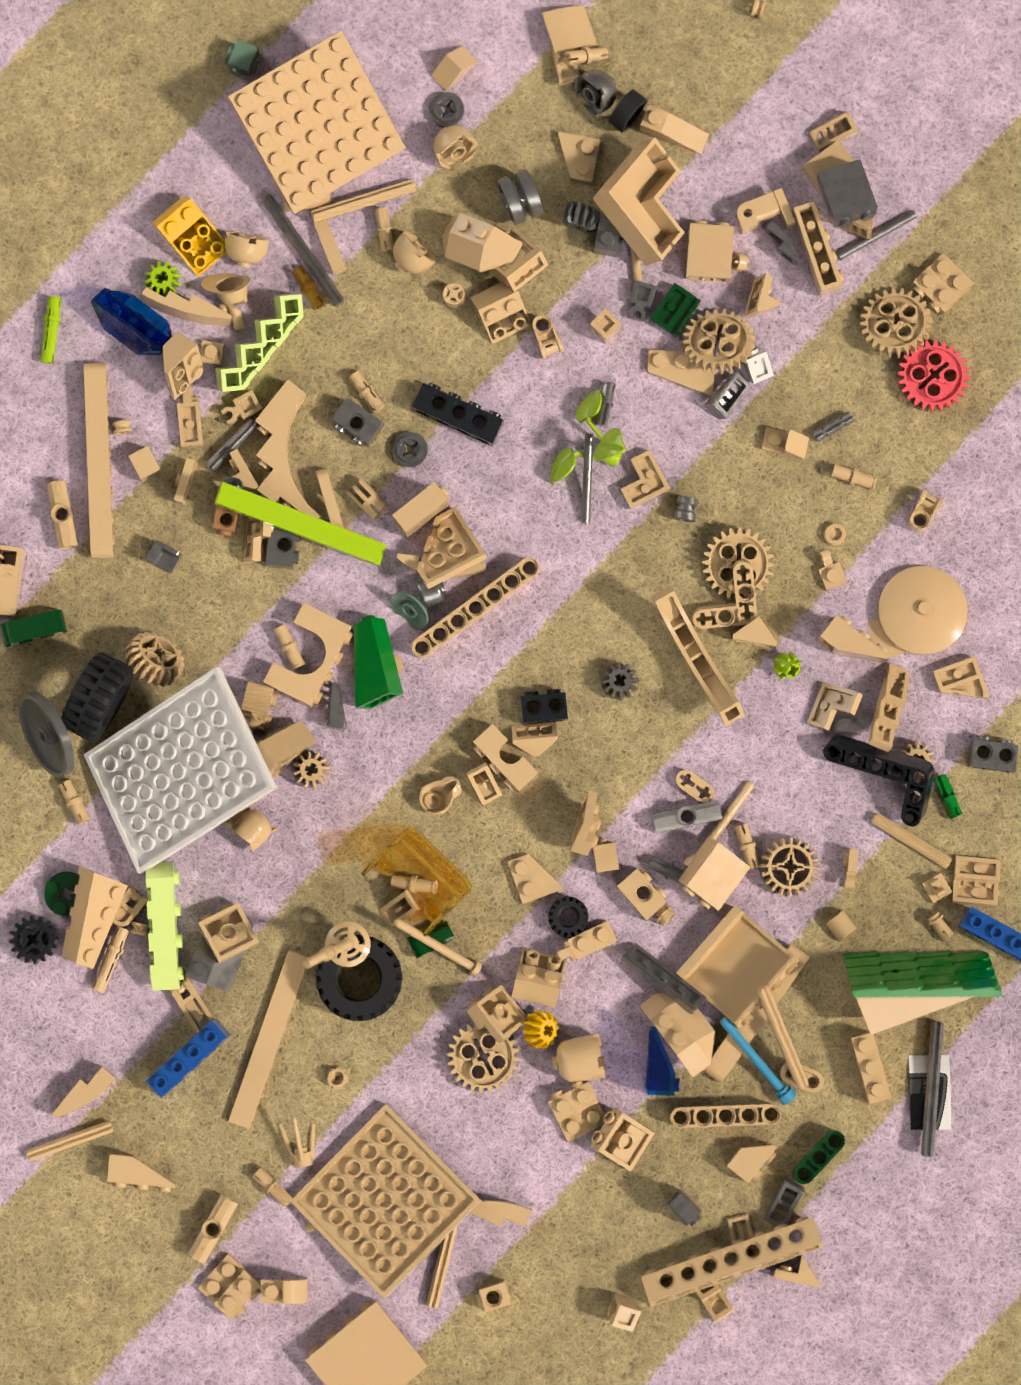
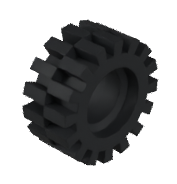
M570 896L555 901L548 913V921L552 930L563 937L579 935L587 926L589 918L587 908L583 902ZM565 908H571L577 913V921L571 926H566L560 921V912Z

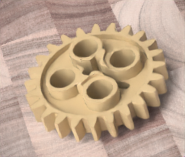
M892 288L891 294L883 290L882 297L876 293V301L868 300L869 307L864 306L863 312L865 314L860 315V320L863 321L860 322V329H863L862 337H867L866 344L872 343L873 351L880 348L879 355L888 351V357H891L892 353L896 352L897 357L900 358L901 352L904 351L905 355L909 356V349L917 352V345L924 346L923 339L928 340V332L932 331V325H930L932 317L929 316L930 309H925L926 301L920 303V295L912 298L913 291L905 295L903 288L900 290V293H896L895 288ZM885 308H889L892 310V312L883 313L882 310ZM911 312L914 315L911 317H906L904 314ZM880 329L888 330L886 333H879L878 331ZM903 332H907L910 334L907 337L900 336V334Z
M714 309V314H710L706 310L705 317L698 314V321L691 319V326H686V333H683L685 356H689V362L695 361L696 368L702 365L703 372L708 368H711L712 374L715 373L716 369H719L720 373L723 374L725 368L732 372V366L739 369L740 361L747 363V356H752V350L755 348L753 327H749L748 320L743 321L742 315L735 317V311L726 314V309H723L722 313H718V310ZM720 326H723L721 331L722 338H720L718 356L715 357L716 345L718 344L719 329Z
M738 527L737 533H734L732 528H729V535L721 531V539L714 536L715 544H707L711 551L703 552V554L708 556V560L702 561L703 564L708 565V568H705L703 573H710L706 581H714L711 588L719 586L718 594L723 593L724 590L727 591L726 598H729L732 593L735 595L733 575L731 579L723 580L720 573L724 568H730L733 572L732 562L737 560V544L740 543V559H746L752 564L755 572V588L764 590L761 583L769 584L768 579L765 577L766 575H773L768 570V567L775 566L774 563L768 560L774 557L773 554H767L771 547H763L766 539L762 538L758 541L759 533L756 532L753 536H750V529H747L745 534H743L741 527ZM731 546L734 553L730 558L722 556L721 551L723 547ZM749 546L754 547L756 550V554L752 559H747L744 556V550ZM745 565L740 566L742 581H745L743 578V572L746 570ZM743 586L739 589L738 593L748 597L747 592H751V589Z
M468 1023V1031L466 1032L460 1028L459 1031L462 1036H453L457 1043L449 1044L454 1051L447 1053L448 1056L453 1057V1060L447 1064L454 1065L455 1067L450 1073H458L459 1075L455 1081L463 1079L462 1087L464 1088L470 1084L471 1092L476 1087H479L480 1094H482L486 1087L489 1093H492V1086L500 1090V1082L508 1085L506 1077L514 1078L510 1071L511 1069L518 1070V1067L513 1063L514 1061H520V1058L514 1056V1053H517L520 1049L512 1047L517 1041H510L508 1039L510 1036H508L499 1044L495 1040V1045L492 1048H486L482 1040L486 1035L492 1036V1034L485 1026L479 1029L475 1024V1028H472ZM475 1038L478 1039L483 1052L490 1054L487 1060L494 1072L493 1075L489 1074L485 1063L477 1059L480 1053L473 1041ZM471 1045L474 1047L475 1054L472 1058L463 1056L462 1049L464 1046ZM498 1055L505 1059V1065L500 1069L495 1068L492 1064L493 1058ZM477 1065L482 1066L485 1070V1075L479 1079L472 1075V1069Z

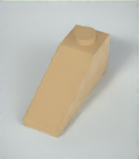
M648 105L640 125V132L700 155L709 136L708 133L673 114Z

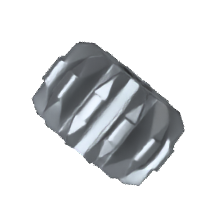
M617 662V670L612 665L608 666L611 674L603 671L602 675L609 678L601 680L602 685L609 684V686L604 688L603 692L607 693L612 690L611 699L615 697L616 693H619L618 699L622 701L623 693L628 698L631 697L628 689L637 691V687L631 683H638L639 679L631 678L636 674V670L628 673L629 664H626L623 670L621 669V663ZM616 676H620V678L623 676L625 678L624 686L620 687V684L618 686L614 684Z

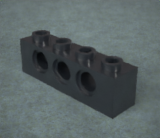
M430 382L428 385L422 384L412 405L413 411L493 447L504 424V419H501L502 415L492 410L486 412L481 409V405L473 401L466 403L460 400L461 396L453 392L446 394L440 391L441 387ZM436 399H442L445 402L444 407L441 409L434 408L432 404ZM461 408L465 411V415L461 418H456L453 416V411ZM481 417L485 420V424L482 427H476L473 425V420Z

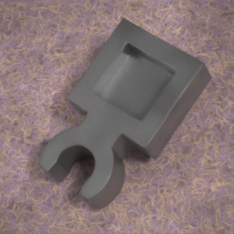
M635 280L629 301L635 303V307L629 311V318L633 317L634 312L639 311L641 313L640 321L643 322L645 320L646 312L644 308L645 306L652 307L657 286Z

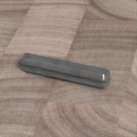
M249 418L206 462V466L211 471H216L229 458L230 452L237 449L258 428L256 422Z

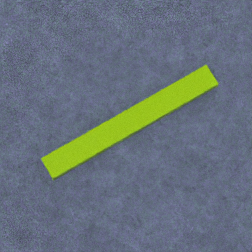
M221 482L214 504L376 566L380 565L387 545L225 482Z

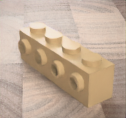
M815 201L794 207L792 214L796 221L795 226L818 295L822 296L840 290L844 278L841 270L837 269L835 263L837 257L834 249L830 248L828 242L830 241V236L827 228L823 227L821 209L816 207Z

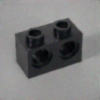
M561 689L547 690V694L540 695L538 691L525 692V696H521L523 725L568 721L566 692L561 693ZM554 699L559 700L562 704L561 709L552 711L549 708L550 701ZM533 701L539 704L538 712H528L526 707L529 702Z

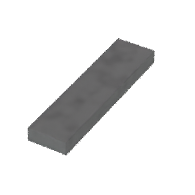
M635 943L622 956V962L691 1015L705 1002L706 997L638 944Z

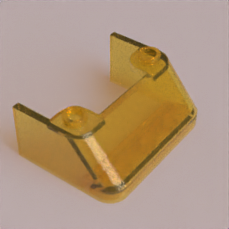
M412 827L406 828L382 849L361 873L365 876L375 867L381 874L386 876H392L397 872L400 876L412 877L416 875L421 879L437 880L438 888L436 894L418 892L428 902L424 907V914L432 922L422 933L425 937L472 890V884L469 879L417 829Z

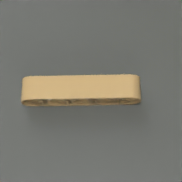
M774 1104L685 1106L674 1108L669 1118L671 1123L678 1128L773 1125L781 1119V1110ZM747 1108L752 1109L754 1112V1117L750 1121H744L742 1118V1112ZM774 1108L776 1110L775 1119L767 1120L765 1118L766 1109ZM724 1109H728L731 1112V1119L728 1122H722L719 1118V1113ZM700 1110H706L709 1114V1119L704 1123L698 1122L696 1118ZM677 1111L685 1112V1122L681 1124L674 1121V1114Z

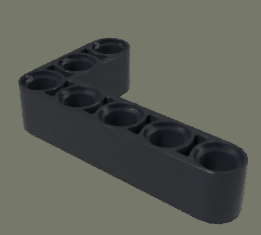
M842 735L833 736L823 749V755L830 762L907 784L901 819L905 825L911 827L917 826L927 812L934 776V767L929 761L893 750L886 752L866 742Z

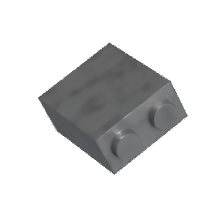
M861 159L818 172L817 182L834 228L839 226L846 228L851 226L854 221H867L876 215L878 206Z

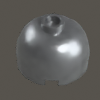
M589 70L575 79L576 95L580 93L588 104L583 105L591 114H602L614 104L617 90L616 82L612 76L601 70Z

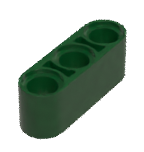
M62 610L49 611L0 624L4 647H10L11 644L18 642L19 644L31 642L34 638L38 637L43 639L55 636L54 633L67 632Z
M837 1130L826 1132L794 1167L792 1174L795 1181L804 1185L809 1184L845 1145L844 1135ZM832 1134H837L840 1138V1143L835 1147H831L828 1143V1138ZM816 1151L824 1153L823 1162L815 1163L813 1161V1154ZM805 1167L809 1170V1176L805 1180H800L797 1172L800 1168Z

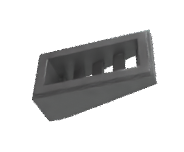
M734 371L704 406L717 419H727L751 386L737 371ZM734 382L741 388L740 390L733 385ZM728 390L735 394V396L733 397Z
M333 682L331 683L328 727L330 729L347 730L338 683Z
M784 1176L763 1219L776 1226L787 1224L805 1191V1187ZM788 1187L797 1192L796 1195L788 1192L785 1188ZM784 1195L792 1199V1203L785 1201L781 1196ZM777 1203L789 1208L786 1212L777 1207ZM773 1211L785 1216L782 1222L778 1221L781 1219L772 1215Z

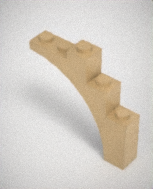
M287 380L255 420L258 425L257 430L266 437L269 434L271 435L256 454L257 459L260 460L258 464L266 471L272 469L257 491L264 498L277 503L282 499V505L322 519L304 500L292 478L288 461V441L297 410L306 398V393Z
M671 585L651 596L662 619L661 622L666 633L679 650L684 663L697 680L703 695L724 725L728 726L745 716L740 702L703 646Z

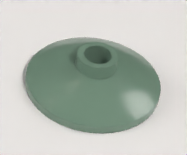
M397 592L391 597L390 604L393 612L405 618L412 628L421 629L427 625L429 620L428 613L418 599L405 592Z

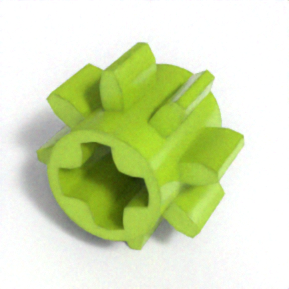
M790 651L788 655L783 652L775 657L772 669L782 680L785 677L791 679L798 675L801 661L797 659L798 657Z

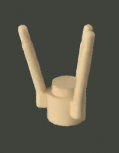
M292 1119L297 1145L294 1152L283 1125L279 1123L280 1133L288 1150L290 1161L294 1162L295 1168L313 1165L312 1158H315V1123H311L308 1151L307 1147H302L297 1119Z

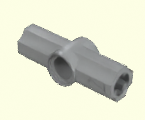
M718 800L652 814L656 833L722 820ZM685 811H690L694 815L693 820L689 823L681 820V815Z

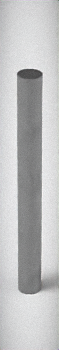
M912 210L873 232L871 240L862 238L836 254L841 261L916 219L917 215Z
M585 433L582 523H590L594 434Z

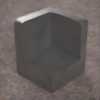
M156 539L146 560L162 570L172 573L182 554Z

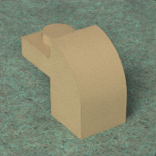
M308 1278L261 1279V1303L300 1304L308 1302Z

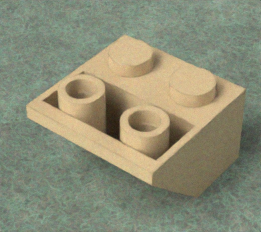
M503 282L470 297L492 344L532 325L518 290L513 292Z
M176 332L163 345L164 372L171 397L176 400L181 394L186 392L187 388L196 379L201 377L204 368L198 345L181 333Z
M523 948L511 997L555 1008L567 958L558 962L555 955Z

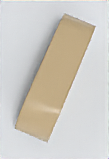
M683 770L677 774V786L696 801L707 803L713 799V787L692 771ZM690 775V781L695 784L694 787L689 784L681 785L682 780L680 776ZM696 786L701 789L707 787L710 797L701 799L699 797L700 792L695 789Z

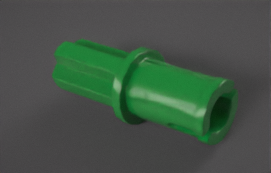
M942 774L935 777L934 781L941 795L940 801H943L949 819L962 815L963 812L956 799L957 793L953 792L947 775Z

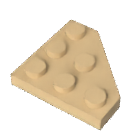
M456 507L435 517L431 535L428 536L421 562L419 561L417 566V572L427 589H430L487 559L486 553Z

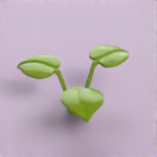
M597 389L580 403L576 411V420L580 423L586 420L587 424L601 439V443L595 449L593 460L597 462L603 461L613 467L620 461L622 452L626 451V447L623 443L622 433L618 428L609 430L603 436L591 422V417L597 415L602 404V395ZM571 447L562 450L555 458L551 467V484L554 485L555 482L568 476L576 464V457H584V453L579 451L573 452Z

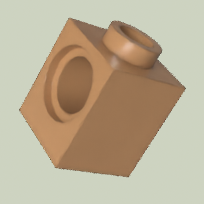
M217 505L213 523L214 531H218L217 535L230 537L231 534H237L240 513ZM223 516H232V523L227 526L222 525L221 519Z

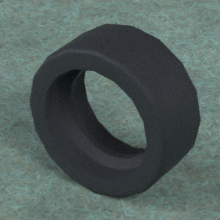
M632 89L616 106L608 122L621 133L625 132L640 115L647 103V99L635 89Z

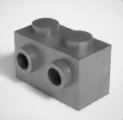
M601 210L594 253L616 257L617 250H622L624 238L620 237L618 230Z

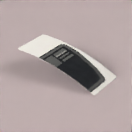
M928 1055L909 1056L911 1130H923ZM941 1055L936 1130H951L949 1055Z

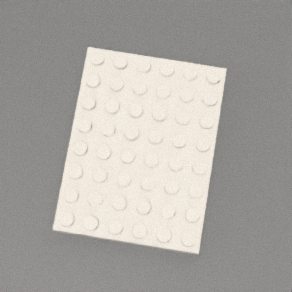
M215 667L84 754L138 874L146 872V870L154 867L277 789L220 667Z

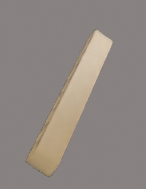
M107 362L84 363L90 549L92 559L115 557V553H113L115 539L114 531H112L114 513L111 507L113 487L110 484L112 465H110L109 457H111V443H109L110 421H108V413H110L109 399H107V392L109 391L108 378L106 377V370H108Z

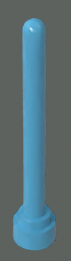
M726 1017L722 1018L720 1021L721 1025L775 1088L777 1099L780 1103L786 1105L795 1098L796 1092L791 1086L783 1085L730 1020Z

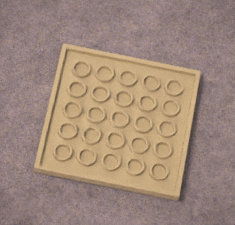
M342 30L227 96L292 214L299 212L406 148Z
M385 1104L290 1202L359 1274L386 1299L482 1200Z

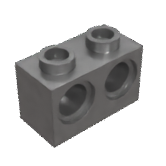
M977 736V739L971 741L968 767L1014 773L1016 771L1019 745H1013L1012 740L1000 739L999 742H992L990 737ZM978 747L987 749L988 755L985 759L977 755ZM1001 750L1009 752L1010 759L1008 762L1000 759L999 753Z

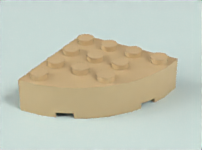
M298 721L295 724L289 722L282 729L280 727L272 734L269 733L264 738H259L255 742L274 779L286 769L285 764L287 766L295 759H298L317 740L301 721Z

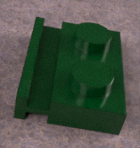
M674 283L651 316L650 321L677 338L701 303V300Z

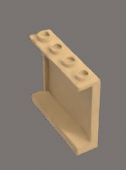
M735 905L676 973L702 993L707 1001L740 1029L752 1021V1014L757 1009L763 1008L757 994V989L766 985L771 993L772 991H778L783 984L782 980L787 974L791 975L797 969L799 960Z
M371 1300L365 1303L360 1308L362 1312L357 1317L353 1315L348 1317L342 1323L344 1327L339 1332L335 1329L325 1337L326 1342L319 1347L316 1344L306 1352L309 1356L305 1359L324 1385H406L428 1366V1363L415 1350L378 1304L377 1300L374 1303Z

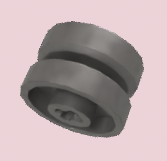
M527 169L515 173L517 187H515L512 179L508 176L497 180L501 200L515 226L526 221L524 207L532 218L544 214L536 187Z

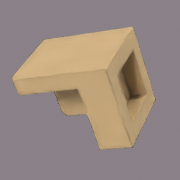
M606 308L590 323V330L605 344L621 329V322Z
M149 446L129 455L142 482L146 481V477L160 470Z

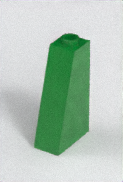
M374 615L363 617L361 622L354 625L356 708L372 709L402 695L403 690L385 619L376 618Z

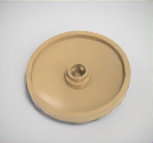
M929 566L911 567L891 578L880 594L877 608L879 624L886 638L900 650L914 655L939 653L952 645L965 627L968 612L965 595L955 579L946 572Z

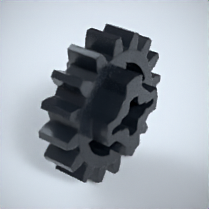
M30 915V921L24 917L21 918L23 924L15 923L14 925L17 930L10 931L14 939L9 940V943L15 944L11 951L19 952L16 957L18 959L24 956V963H29L32 959L34 964H38L39 958L46 962V955H54L51 949L58 948L54 944V940H58L59 937L53 936L57 929L49 927L51 925L50 920L43 923L44 917L42 916L37 921L34 915ZM29 925H40L36 930H29L27 928ZM46 932L49 938L48 945L44 942ZM38 934V944L30 945V935L36 936ZM20 935L23 936L24 944L22 946L20 945ZM32 949L41 951L37 955L28 954Z

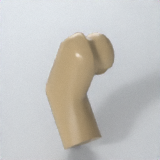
M233 304L219 305V309L232 315L235 330L245 328L240 309Z

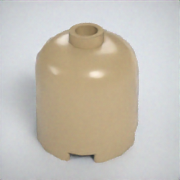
M599 1033L568 1039L558 1045L556 1056L552 1057L554 1070H559L561 1077L565 1081L579 1082L606 1078L604 1056H601L600 1046H602Z

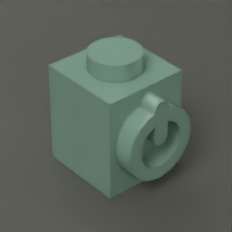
M238 39L235 45L231 44L225 58V64L229 66L231 73L238 77H243L244 75L250 77L252 71L256 72L260 61L257 59L259 55L258 47Z

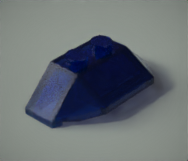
M104 288L91 300L100 324L106 332L137 355L163 354V345L172 337L168 320L133 294L111 291L108 288Z

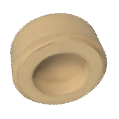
M832 523L824 530V539L829 545L838 546L846 538L845 528L838 523Z

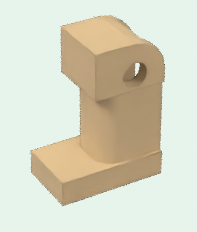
M782 188L741 204L736 214V222L742 235L757 229L759 223L779 215L786 230L793 228L796 224ZM744 214H750V217H746Z

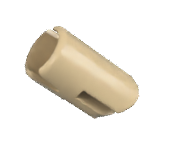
M361 477L358 482L371 496L357 484H354L352 489L365 501L364 503L351 490H348L346 493L372 520H376L381 516L378 510L385 512L388 504Z

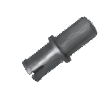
M602 382V404L596 415V425L606 426L608 424L610 409L614 406L612 401L616 384L613 382Z
M655 856L650 858L647 865L648 868L665 876L666 880L669 878L679 884L681 883L678 880L685 872L675 867L674 863L671 865Z

